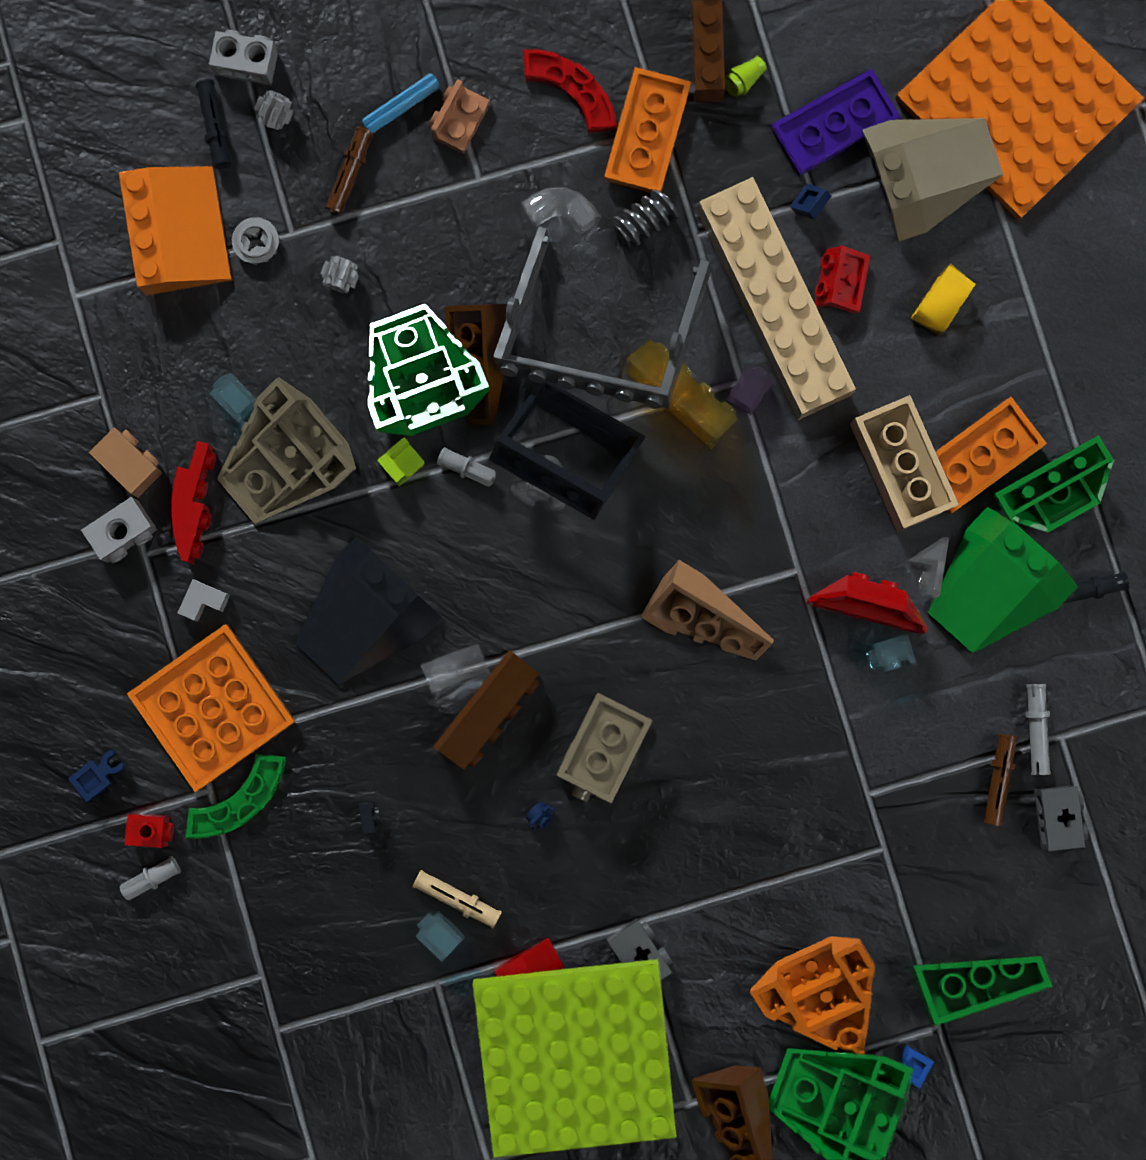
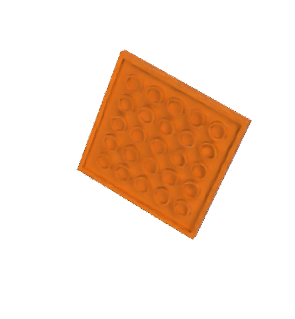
M995 0L903 88L895 99L915 119L985 118L1003 175L986 187V189L1019 221L1140 104L1144 97L1044 0Z

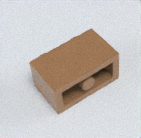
M114 427L89 453L130 494L138 498L163 473L157 467L160 461L148 450L144 453L136 447L139 441L128 430L122 433Z

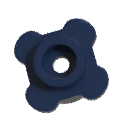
M539 802L526 815V820L529 822L528 826L533 831L538 828H545L552 821V814L555 809L550 804L546 805L544 802Z

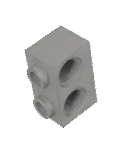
M234 30L216 31L209 66L216 76L271 85L278 51L274 42L262 35H255L252 38L243 36ZM227 50H236V53L233 56L224 57V54ZM258 54L265 55L264 59L260 62L252 61Z

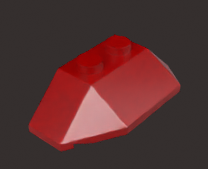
M852 572V576L847 575L806 600V605L918 635L927 633L928 627L905 590L898 589L899 584L892 581L881 580L879 584L869 581L870 576Z

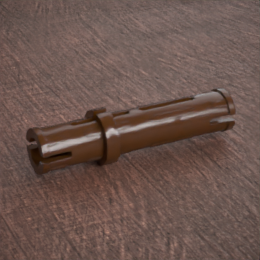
M356 127L348 150L344 151L342 167L325 205V209L337 215H343L345 205L361 165H365L367 160L365 155L374 133L364 127Z
M999 733L995 760H991V766L994 767L983 823L1003 826L1011 772L1016 767V764H1013L1018 737ZM1005 751H1006L1005 762H1004V766H1003V759H1004V754H1005ZM1001 782L1000 791H999V796H998V802H997V807L995 808V806H996V800H997V794H998V788H999V783Z

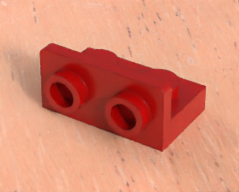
M843 245L826 249L821 259L822 269L820 280L815 290V305L818 307L832 306L853 314L860 312L871 255Z

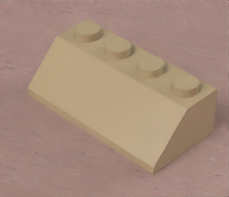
M910 395L861 415L850 423L897 532L959 505Z

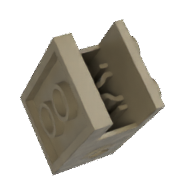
M597 693L556 776L574 784L575 787L571 795L585 802L588 801L592 793L612 803L653 720Z

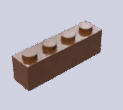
M690 0L693 102H721L725 92L722 0Z

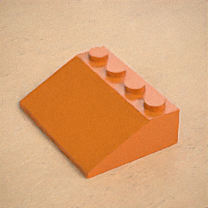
M212 166L147 167L119 172L136 283L145 296L232 281L214 168Z

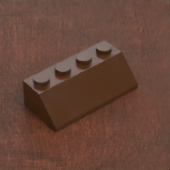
M509 650L433 747L462 769H466L468 765L474 768L484 755L480 750L488 741L493 744L503 730L499 726L507 717L511 721L522 707L518 704L519 700L524 694L530 697L538 687L540 682L536 679L539 673Z

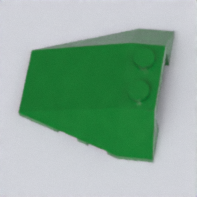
M426 304L370 324V372H368L370 385L367 405L377 432L413 436L468 415L489 392L490 388L479 361L468 353L463 344L458 339H455Z
M987 507L966 529L928 614L973 654L1057 610L1078 586L1059 561L1018 525Z
M788 1048L769 1098V1109L826 1160H885L909 1096L914 1069L886 1056Z

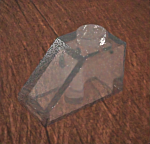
M479 644L449 653L421 665L432 694H437L490 672Z

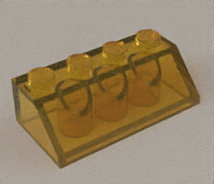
M650 339L627 358L625 371L638 383L661 388L670 359L669 350L662 343L657 342L655 344ZM682 363L671 398V406L667 410L712 450L736 425L738 418L735 415L737 412L727 402L724 401L721 404L713 397L715 392L703 381L699 384L691 377L693 372Z

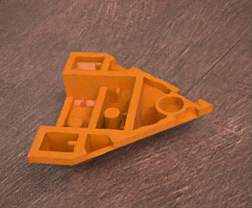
M830 936L778 960L750 989L751 995L765 1017L775 1022L777 1019L793 1026L794 1031L836 1051L839 1048L848 1053L865 1055L864 1049L868 1030L875 963L860 939Z

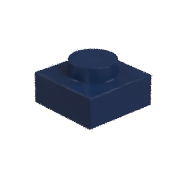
M806 184L790 208L795 214L815 220L832 196L827 189Z

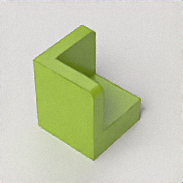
M405 437L377 460L398 486H401L425 465L424 460L411 447Z

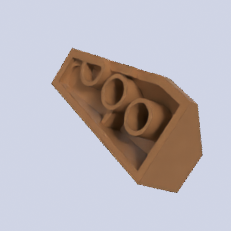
M678 560L663 577L641 618L666 633L676 635L677 632L693 636V641L703 643V640L720 645L724 651L757 660L774 641L705 575L681 560Z

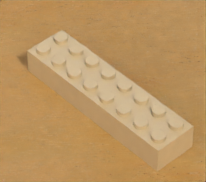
M751 177L699 201L697 213L797 420L851 396L856 390L852 379L754 178Z

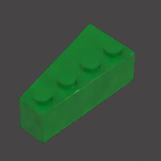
M1041 956L909 966L930 1025L933 1026L1052 987Z

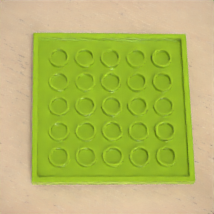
M658 959L473 979L494 1158L676 1138Z

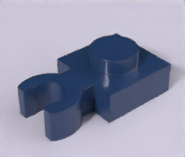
M115 750L106 752L101 759V764L92 759L68 778L86 802L93 800L113 783L108 777L111 773H119L125 769L126 764L124 762L116 767L111 766L110 759L117 754Z

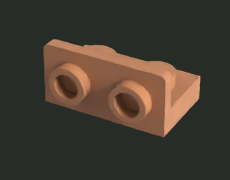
M457 79L454 86L450 85L443 96V102L445 103L440 112L435 111L430 120L429 127H431V134L434 140L464 154L490 106V100L465 88L463 81Z

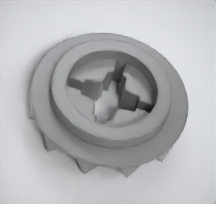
M254 217L242 221L235 228L232 235V247L236 255L242 261L254 265L268 262L276 254L278 244L280 243L275 227L263 218ZM258 235H262L260 240L265 247L256 245L254 249H251L252 244L246 236L257 238Z

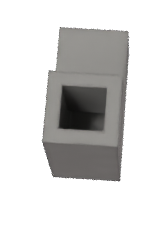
M192 579L178 614L198 622L205 605L223 612L230 595Z

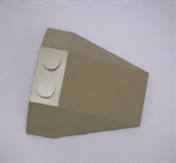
M985 118L889 120L862 130L871 159L874 158L891 210L889 215L898 242L927 233L935 225L1003 175Z
M276 378L257 397L253 405L255 408L248 422L244 423L241 429L242 434L236 446L232 447L217 480L255 524L335 489L356 469L349 443L312 399L283 379Z

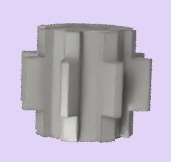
M267 91L263 97L259 96L254 109L258 111L256 119L269 128L279 130L285 123L289 124L294 112L290 109L292 102L280 93Z
M332 256L330 262H324L320 273L323 275L322 278H324L323 285L340 293H348L350 287L355 288L359 277L356 271L357 264L339 256Z

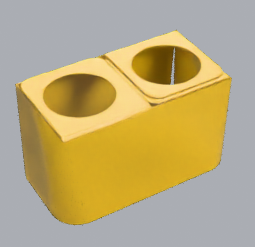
M949 264L934 282L911 319L939 336L947 329L976 284L953 265Z

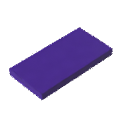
M871 68L772 123L770 129L800 177L865 140L862 133L863 129L889 120H900L901 116Z

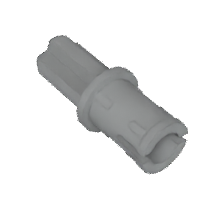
M446 447L442 449L437 460L438 465L459 473L460 478L468 477L487 487L493 484L496 477L495 470L473 461L471 456L466 458L448 450Z
M171 856L150 869L144 868L143 873L121 884L120 891L126 900H131L151 888L157 889L158 884L176 874H180V867L175 858Z

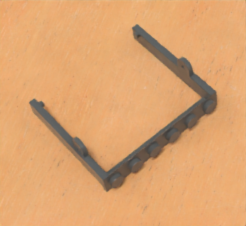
M538 227L514 298L511 297L507 304L506 321L493 356L497 370L509 377L518 375L527 377L536 383L550 382L568 390L573 388L586 390V392L594 396L604 394L613 396L622 402L635 401L644 403L647 407L653 409H660L661 407L670 409L674 388L711 273L710 261L701 260L699 267L693 268L692 272L696 277L678 333L674 332L670 340V359L660 388L510 355L550 241L547 228Z

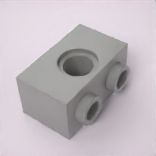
M130 497L81 529L100 560L107 563L110 561L115 563L128 554L126 550L135 544L141 546L153 538L151 534L157 531V528L140 502ZM121 525H125L127 527L126 536L121 540H117L115 536L116 529Z

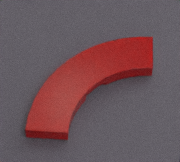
M523 49L525 81L547 83L568 94L582 111L588 133L617 131L616 117L609 97L587 69L554 52Z

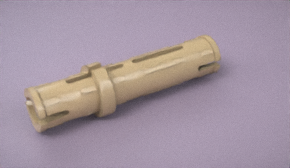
M423 870L419 872L412 886L462 912L463 917L468 919L470 916L490 926L492 929L502 911H498L479 901L478 896L474 894L470 896L430 876ZM433 885V886H435V887H437V888H439V889L445 891L446 893H448V894L454 896L455 898L453 899V898H451V897H449V896H447V895H445V894H443V893H441V892H439V891L433 889L431 886ZM460 900H462V901L468 903L469 905H471V906H473V907H475V908H477V909L483 911V914L480 913V912H478V911H476V910H474V909H472V908H470V907H468V906H466V905H464V904H462V903H460Z

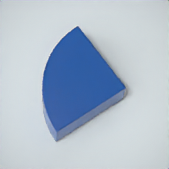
M907 1045L904 1048L902 1064L914 1069L911 1082L920 1089L934 1061Z

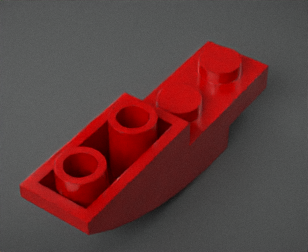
M200 441L196 443L189 469L177 466L172 492L171 515L176 546L181 560L194 565L195 559H199L203 550V542L200 541L203 530H208L211 522V513H208L210 508L199 503L200 498L204 499L206 496L208 482L205 480L208 470L213 469L216 461V453H213L214 448L210 444Z

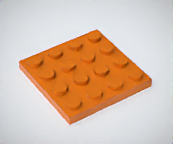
M228 624L223 625L127 693L195 792L200 791L296 722Z

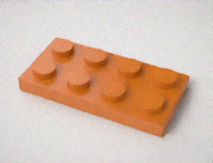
M638 67L634 68L604 175L605 181L649 193L653 190L662 191L689 94L690 81Z
M1009 397L936 451L959 504L947 510L949 514L954 513L1047 444L1012 397Z

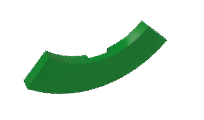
M256 754L247 780L233 796L210 807L189 808L185 838L200 839L222 835L243 826L263 810L275 794L282 780L287 757Z

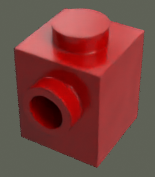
M139 813L127 814L124 845L155 848L168 846V841H172L174 834V824L170 823L171 816Z

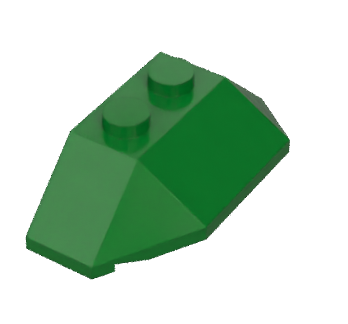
M1098 435L1000 490L994 496L1009 520L1049 533L1101 503L1114 460Z

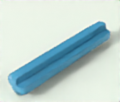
M432 73L426 75L364 117L362 120L364 127L372 131V133L376 132L438 90L440 87L438 80Z

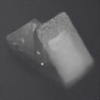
M947 537L940 538L904 562V564L927 568L926 572L922 571L919 581V589L923 590L922 597L935 599L940 596L949 538Z

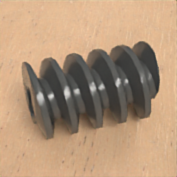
M658 190L651 191V198L647 196L642 197L641 205L633 203L631 206L632 212L627 209L623 210L622 218L614 216L612 223L618 238L631 251L630 241L639 246L641 244L640 234L649 239L648 229L650 227L658 233L660 231L659 221L668 226L670 225L668 215L670 214L675 219H678L679 214L665 194Z

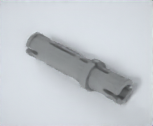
M1027 684L1028 711L1025 714L1026 718H1029L1031 775H1051L1047 717H1050V711H1047L1046 684Z

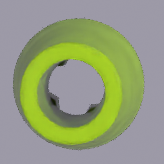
M756 56L752 60L728 70L725 76L726 90L734 97L745 95L757 79L767 70L765 62Z

